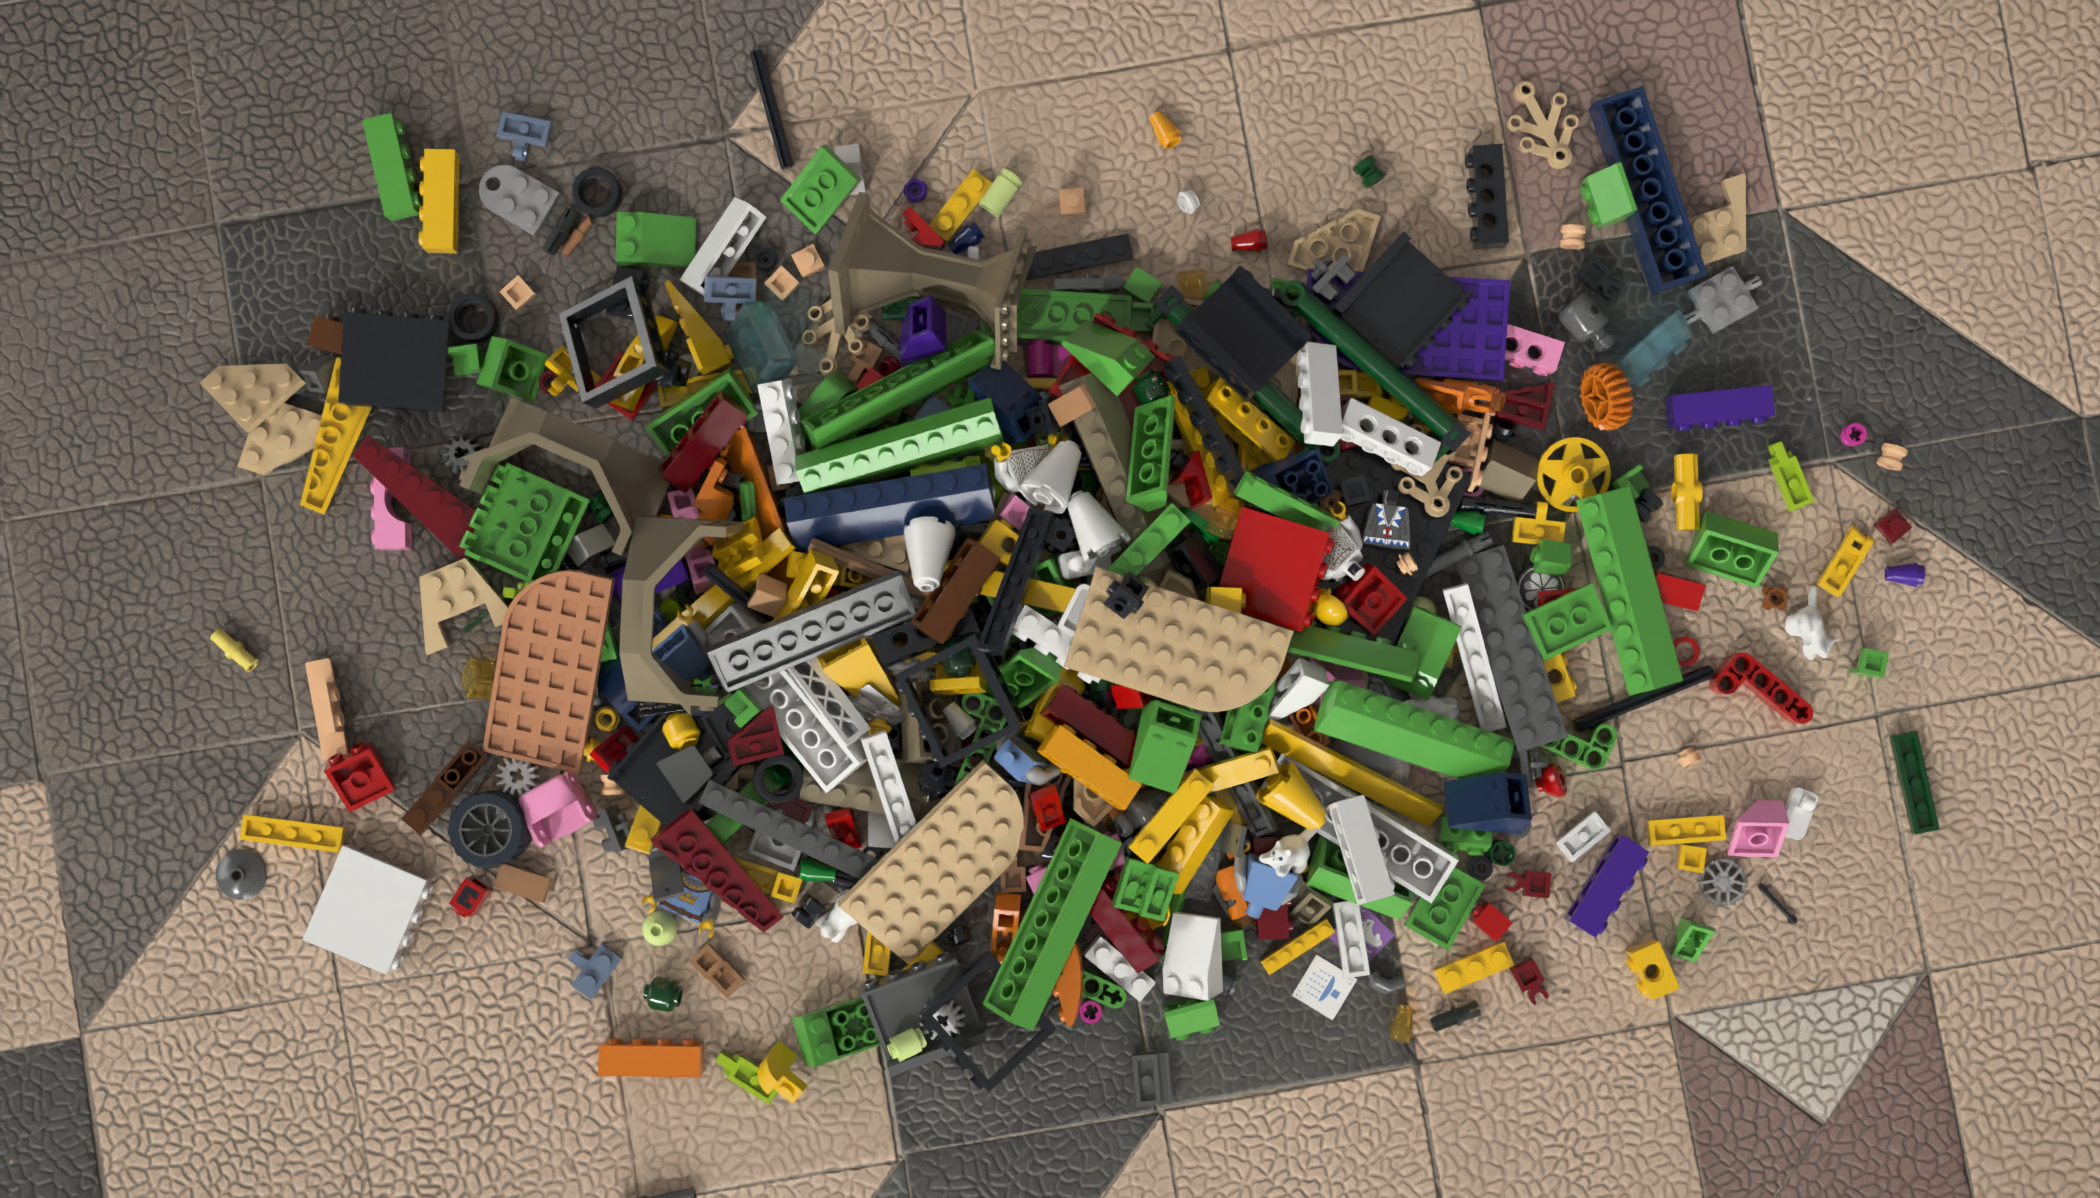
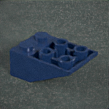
M1003 361L1001 370L991 368L990 362L968 380L978 401L991 397L1006 444L1011 445L1024 442L1032 435L1025 409L1039 406L1037 401L1043 398L1010 365Z
M1318 449L1266 463L1249 471L1312 504L1334 493ZM1250 503V504H1251V507L1257 508L1258 511H1261V512H1265V513L1274 515V514H1272V513H1270V512H1268V511H1266V510H1264V509H1262V508H1260V507H1258V506H1256V505Z
M620 653L617 659L609 660L599 670L598 689L638 732H643L644 728L651 721H655L661 715L639 716L637 701H628Z
M1496 773L1444 781L1448 828L1522 834L1532 821L1527 777L1524 774Z

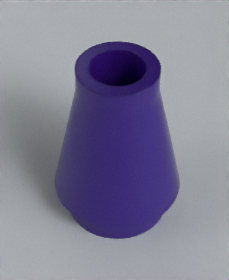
M1917 562L1892 567L1886 566L1885 581L1912 587L1924 584L1925 567L1924 565H1918Z

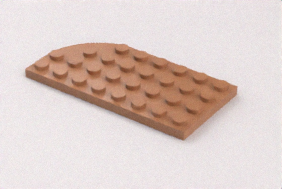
M561 570L536 579L516 595L508 607L503 621L482 752L564 771H572L577 774L582 772L583 752L588 739L615 578L581 570Z

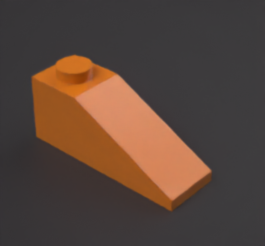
M996 892L991 953L1000 964H1002L1018 930L1021 894Z

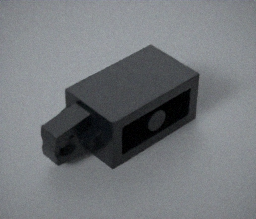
M1186 526L1171 541L1172 545L1165 550L1176 571L1191 579L1196 591L1209 587L1223 574V570L1198 529L1190 532Z

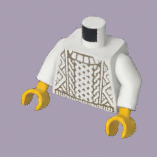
M1055 434L1049 435L1048 441L1052 445L1049 448L1048 445L1011 451V447L1002 442V449L997 445L992 446L991 451L996 455L994 458V477L1010 495L1022 494L1020 492L1022 481L1060 441H1066L1067 438L1060 434L1059 441L1056 442L1057 436ZM1025 498V503L1029 507L1036 506Z
M1338 501V504L1342 507L1341 512L1335 514L1331 507L1329 511L1333 516L1340 519V523L1337 528L1328 525L1324 530L1334 532L1333 538L1336 539L1333 552L1327 555L1325 563L1329 564L1325 578H1321V580H1330L1332 578L1338 582L1347 574L1356 581L1361 578L1365 571L1358 564L1363 558L1360 551L1363 546L1360 531L1350 515L1345 514V505Z

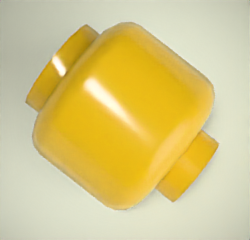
M672 713L667 717V721L662 728L669 745L676 750L682 751L692 745H696L700 736L697 724L688 713Z

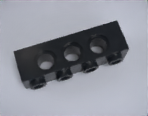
M1502 144L1474 145L1469 149L1468 154H1465V168L1469 169L1470 176L1466 181L1467 193H1471V203L1468 204V216L1473 220V227L1470 228V241L1474 242V249L1504 248L1509 243L1503 146ZM1479 168H1486L1489 171L1490 176H1481L1479 173ZM1480 193H1489L1491 202L1483 201ZM1482 217H1490L1493 221V226H1485L1482 222Z
M970 604L966 615L954 627L952 636L945 640L943 644L930 637H920V630L910 623L913 618L901 622L902 625L897 627H889L879 631L872 638L882 665L888 668L966 639L981 631ZM899 636H908L906 645L902 647L896 646V640Z

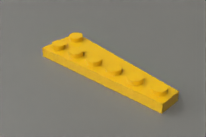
M338 357L335 360L300 501L301 506L323 515L328 508L372 408L340 405L338 403L341 358Z
M1206 366L1190 372L1201 394L1211 383ZM1167 381L1171 389L1168 396H1175L1174 418L1189 453L1200 450L1213 497L1212 505L1215 512L1219 514L1223 524L1239 517L1241 507L1244 506L1243 499L1236 500L1228 491L1227 482L1222 473L1216 469L1214 459L1209 450L1204 447L1198 429L1191 424L1187 409L1179 402L1175 387Z

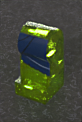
M669 596L654 613L653 638L678 617V609L681 614L685 611L674 597Z

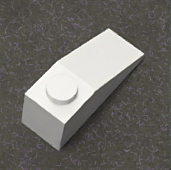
M1299 658L1275 685L1276 690L1269 705V718L1267 722L1269 719L1277 721L1315 702L1329 686L1324 667Z

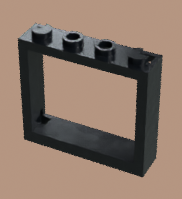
M631 276L559 314L560 329L564 334L567 344L566 352L570 357L573 367L572 374L578 386V397L583 404L597 409L670 372L645 282ZM628 298L646 363L595 388L579 322Z
M981 632L895 675L897 689L901 694L905 695L908 701V711L912 717H916L920 725L918 728L919 733L925 741H928L931 747V757L936 764L939 763L941 768L1027 725L993 655L980 651L977 648L982 635ZM970 646L1009 726L948 755L910 676Z
M986 951L925 1006L919 1014L923 1018L920 1023L929 1033L934 1030L940 1037L936 1040L946 1052L950 1049L956 1057L953 1061L962 1071L967 1068L973 1075L970 1078L971 1082L979 1090L984 1088L990 1092L1057 1028L1042 1012L1037 1022L1041 1031L989 1079L985 1077L933 1015L986 966L996 977L1001 964L991 952Z

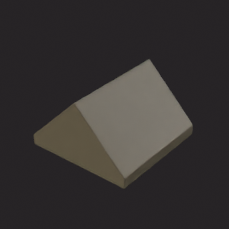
M1492 439L1488 447L1486 460L1482 462L1479 469L1483 471L1481 484L1476 486L1505 500L1521 502L1536 482L1538 459Z

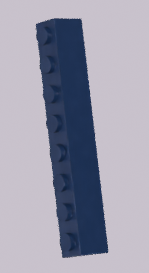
M1643 86L1595 101L1588 110L1607 166L1610 167L1616 163H1622L1637 210L1626 218L1651 294H1659L1708 275Z
M986 464L784 498L789 532L795 546V552L800 553L808 551L809 544L813 538L836 547L904 535L905 525L909 526L910 520L919 517H936L938 522L946 524V521H948L954 527L997 519L990 472Z

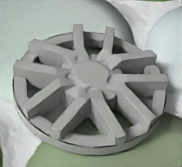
M1725 858L1709 861L1704 866V872L1700 873L1698 878V886L1703 897L1709 902L1720 906H1728L1743 897L1747 886L1743 869L1736 862ZM1723 862L1728 864L1724 869H1722L1719 863ZM1712 865H1715L1718 870L1715 874L1710 869ZM1733 865L1736 870L1730 875L1728 872ZM1706 871L1709 873L1712 879L1704 880V875ZM1738 874L1741 876V882L1734 880ZM1711 883L1713 887L1705 890L1703 884ZM1734 883L1741 885L1739 891L1732 888ZM1730 891L1733 892V893H1735V894H1737V895H1736L1734 898H1732L1731 900H1730ZM1715 892V900L1709 897L1708 894ZM1721 892L1725 894L1724 902L1720 901Z

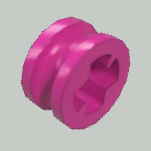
M1860 423L1846 425L1842 429L1840 437L1847 446H1856L1865 442L1867 431ZM1852 431H1858L1859 435L1856 436L1857 441H1855V438H1850L1849 434H1851Z
M1087 1000L1080 1007V1017L1086 1023H1096L1102 1016V1007L1097 1001ZM1087 1005H1092V1008L1094 1006L1097 1007L1098 1011L1095 1012V1018L1091 1019L1090 1015L1088 1017L1084 1015V1012L1087 1011Z

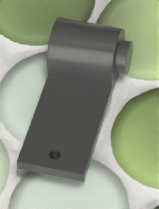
M1228 821L1211 849L1241 857L1243 846L1249 843L1245 839L1247 827Z
M653 845L650 855L646 854L649 860L654 902L657 903L684 895L681 865L676 861L674 862Z

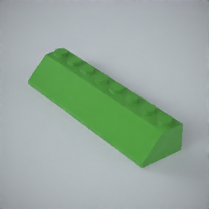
M975 330L946 345L947 350L911 363L800 420L812 447L818 450L834 445L842 440H851L858 435L859 431L878 426L882 419L901 414L903 412L902 409L909 405L916 406L922 403L925 397L931 394L942 393L947 389L946 386L954 382L960 383L965 381L969 374L975 371L979 372L992 361L995 354L993 338L979 330Z
M990 397L795 456V469L803 492L810 494L873 483L909 472L920 465H933L999 445L1002 442L1005 443Z
M1631 486L1576 500L1606 613L1613 628L1611 631L1629 695L1655 690L1683 681Z
M1241 613L1242 615H1245V616H1248V617H1251V618H1254V619H1258V618H1255V617H1252V616H1249V615H1246V614ZM1261 620L1294 631L1287 652L1414 683L1421 655L1420 652H1416V646L1401 643L1399 648L1391 646V640L1376 637V641L1366 640V634L1351 631V635L1341 633L1342 628L1330 625L1326 626V630L1317 628V622H1312L1310 627H1306V630L1299 632Z
M1328 681L1329 686L1323 693L1313 731L1456 779L1504 773L1510 765L1515 741L1343 681Z
M1070 818L983 1002L984 1006L1012 1024L1031 1031L1034 1030L1098 892L1106 879L1107 873L1122 844L1121 842Z

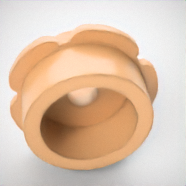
M1409 552L1403 555L1399 554L1400 559L1396 561L1398 567L1403 574L1408 572L1409 575H1413V572L1419 569L1415 560Z
M1693 747L1683 750L1679 753L1680 758L1677 762L1681 763L1683 768L1690 767L1702 760L1699 755L1701 751H1694Z

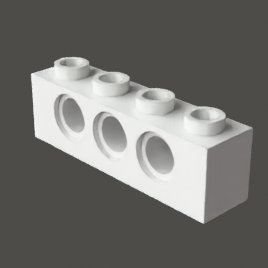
M1353 398L1342 407L1343 435L1340 437L1342 440L1353 442L1361 446L1364 451L1383 457L1388 463L1402 466L1413 475L1423 476L1432 469L1441 442ZM1360 425L1364 426L1367 432L1363 431ZM1383 436L1388 439L1389 443L1383 439ZM1405 447L1411 451V454L1406 451Z

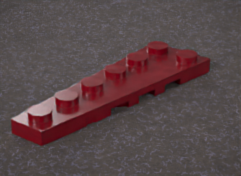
M367 435L352 456L459 560L464 558L470 559L469 556L464 554L466 549L459 547L466 530L472 533L475 531V528L468 526L475 509L370 435Z
M689 808L650 838L654 846L674 862L679 863L689 874L704 883V886L714 891L724 902L735 908L739 914L763 933L784 918L780 910L692 808Z

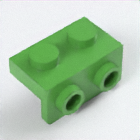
M1443 816L1441 819V832L1436 837V842L1453 853L1461 850L1468 851L1469 855L1480 856L1486 853L1492 846V831L1448 828L1447 816Z

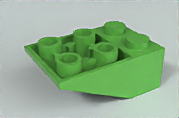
M1157 700L1143 707L1128 779L1176 793L1197 740L1201 715Z
M863 997L818 1008L792 1017L804 1066L817 1067L881 1045Z

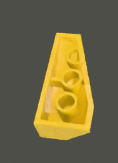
M669 280L666 281L665 285L677 314H680L681 317L679 318L681 328L685 335L689 337L686 341L698 370L703 375H709L733 367L731 359L735 357L730 345H725Z

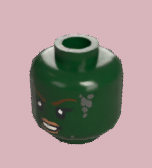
M1153 369L1136 377V383L1133 385V390L1141 405L1167 397L1171 392L1161 372H1154Z
M655 977L650 984L645 985L643 998L647 999L650 1009L671 1012L675 1007L680 1006L683 988L679 986L678 981L675 979Z

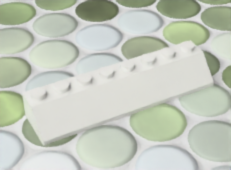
M737 602L730 605L704 631L708 636L709 646L761 626L763 623ZM799 664L794 666L799 674L807 675ZM787 669L744 686L763 707L760 712L770 705L774 706L780 737L826 793L867 761L862 742L856 740L845 748ZM812 682V692L816 695L823 696L819 689L816 687V685ZM827 702L826 710L828 713L838 716L829 702ZM842 722L841 730L847 738L851 737L853 734Z
M1281 753L1277 760L1278 765L1280 766L1284 762L1289 765V761L1293 762L1327 811L1325 816L1327 820L1317 830V833L1340 846L1328 806L1335 802L1361 795ZM1264 781L1261 788L1264 790L1268 783ZM1367 800L1372 809L1370 816L1373 825L1377 827L1379 832L1378 842L1380 849L1384 851L1387 858L1386 868L1388 875H1391L1393 880L1432 903L1459 861L1458 855Z

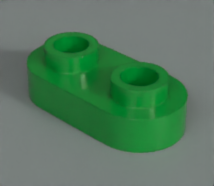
M1188 507L1180 508L1191 520L1187 525L1190 532L1198 529L1208 547L1210 545L1216 546L1222 538L1220 531Z

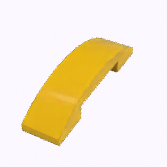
M734 857L764 893L795 904L802 879L755 862Z

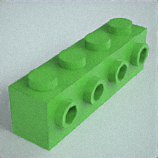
M392 113L363 119L362 122L384 216L390 221H396L419 215V206H422V201L418 191L415 192L413 184L416 182V175L413 168L409 167L408 159L411 158L408 145L404 144L402 135L405 134V128L402 120L396 118Z
M1276 679L1256 699L1227 711L1219 744L1246 752L1258 753V749L1263 742L1262 733L1264 725L1269 718V705L1276 690Z

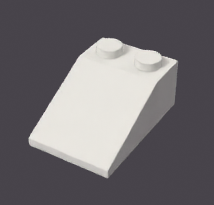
M1182 912L1173 913L1163 965L1164 994L1209 1001L1223 992L1220 918Z

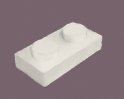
M1592 811L1554 843L1566 858L1573 862L1610 833L1611 830L1596 811Z

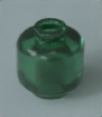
M962 639L953 640L944 644L943 650L961 642ZM970 646L941 660L946 674L956 675L957 678L971 675V669L977 664Z

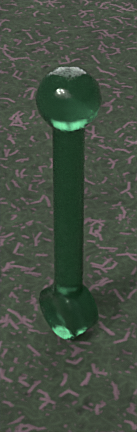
M488 609L472 623L465 626L463 631L465 633L470 632L474 626L490 614Z

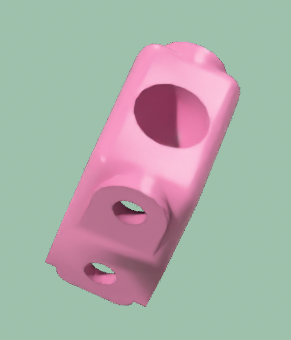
M572 771L557 775L519 797V805L524 813L527 827L539 847L551 844L552 839L571 834L587 823L598 819V813L591 798Z

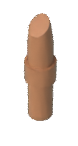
M590 215L580 223L577 229H574L569 240L560 250L566 257H569L578 243H581L585 237L584 235L591 227L593 219Z

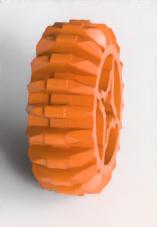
M1607 362L1595 364L1589 367L1588 370H1585L1584 376L1581 377L1582 384L1579 385L1581 390L1579 396L1582 398L1581 405L1584 406V414L1588 415V421L1593 422V426L1600 430H1614L1628 423L1629 417L1632 416L1631 409L1634 408L1632 403L1634 397L1631 394L1632 388L1628 384L1629 378H1625L1624 370H1620L1618 365Z

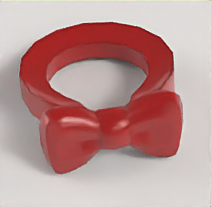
M1679 637L1673 641L1675 648L1679 643L1687 642L1692 645L1694 650L1693 657L1690 660L1681 661L1678 659L1679 665L1690 666L1699 658V646L1692 638Z

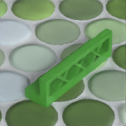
M1247 470L1234 491L1238 497L1278 517L1317 529L1325 530L1327 525L1337 528L1340 523L1330 512Z

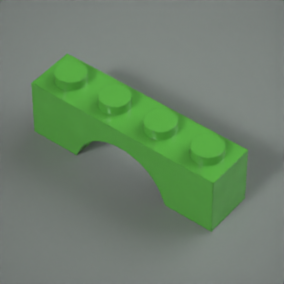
M1171 503L1107 571L1122 576L1129 571L1137 577L1191 520L1174 503Z

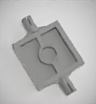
M1732 266L1691 288L1687 293L1694 303L1695 310L1683 316V320H1687L1685 322L1686 325L1701 319L1707 324L1712 334L1755 312L1758 306L1751 297L1750 291L1762 285V281H1758L1760 277L1755 276L1751 280L1744 282Z

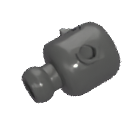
M1580 293L1560 310L1558 314L1559 320L1571 335L1581 342L1591 339L1594 343V348L1598 352H1605L1617 341L1616 335L1611 331H1607L1604 327L1609 321V315L1590 294Z
M1152 786L1139 789L1126 808L1127 813L1118 814L1113 820V825L1118 834L1122 837H1129L1135 829L1141 831L1170 797L1168 791Z

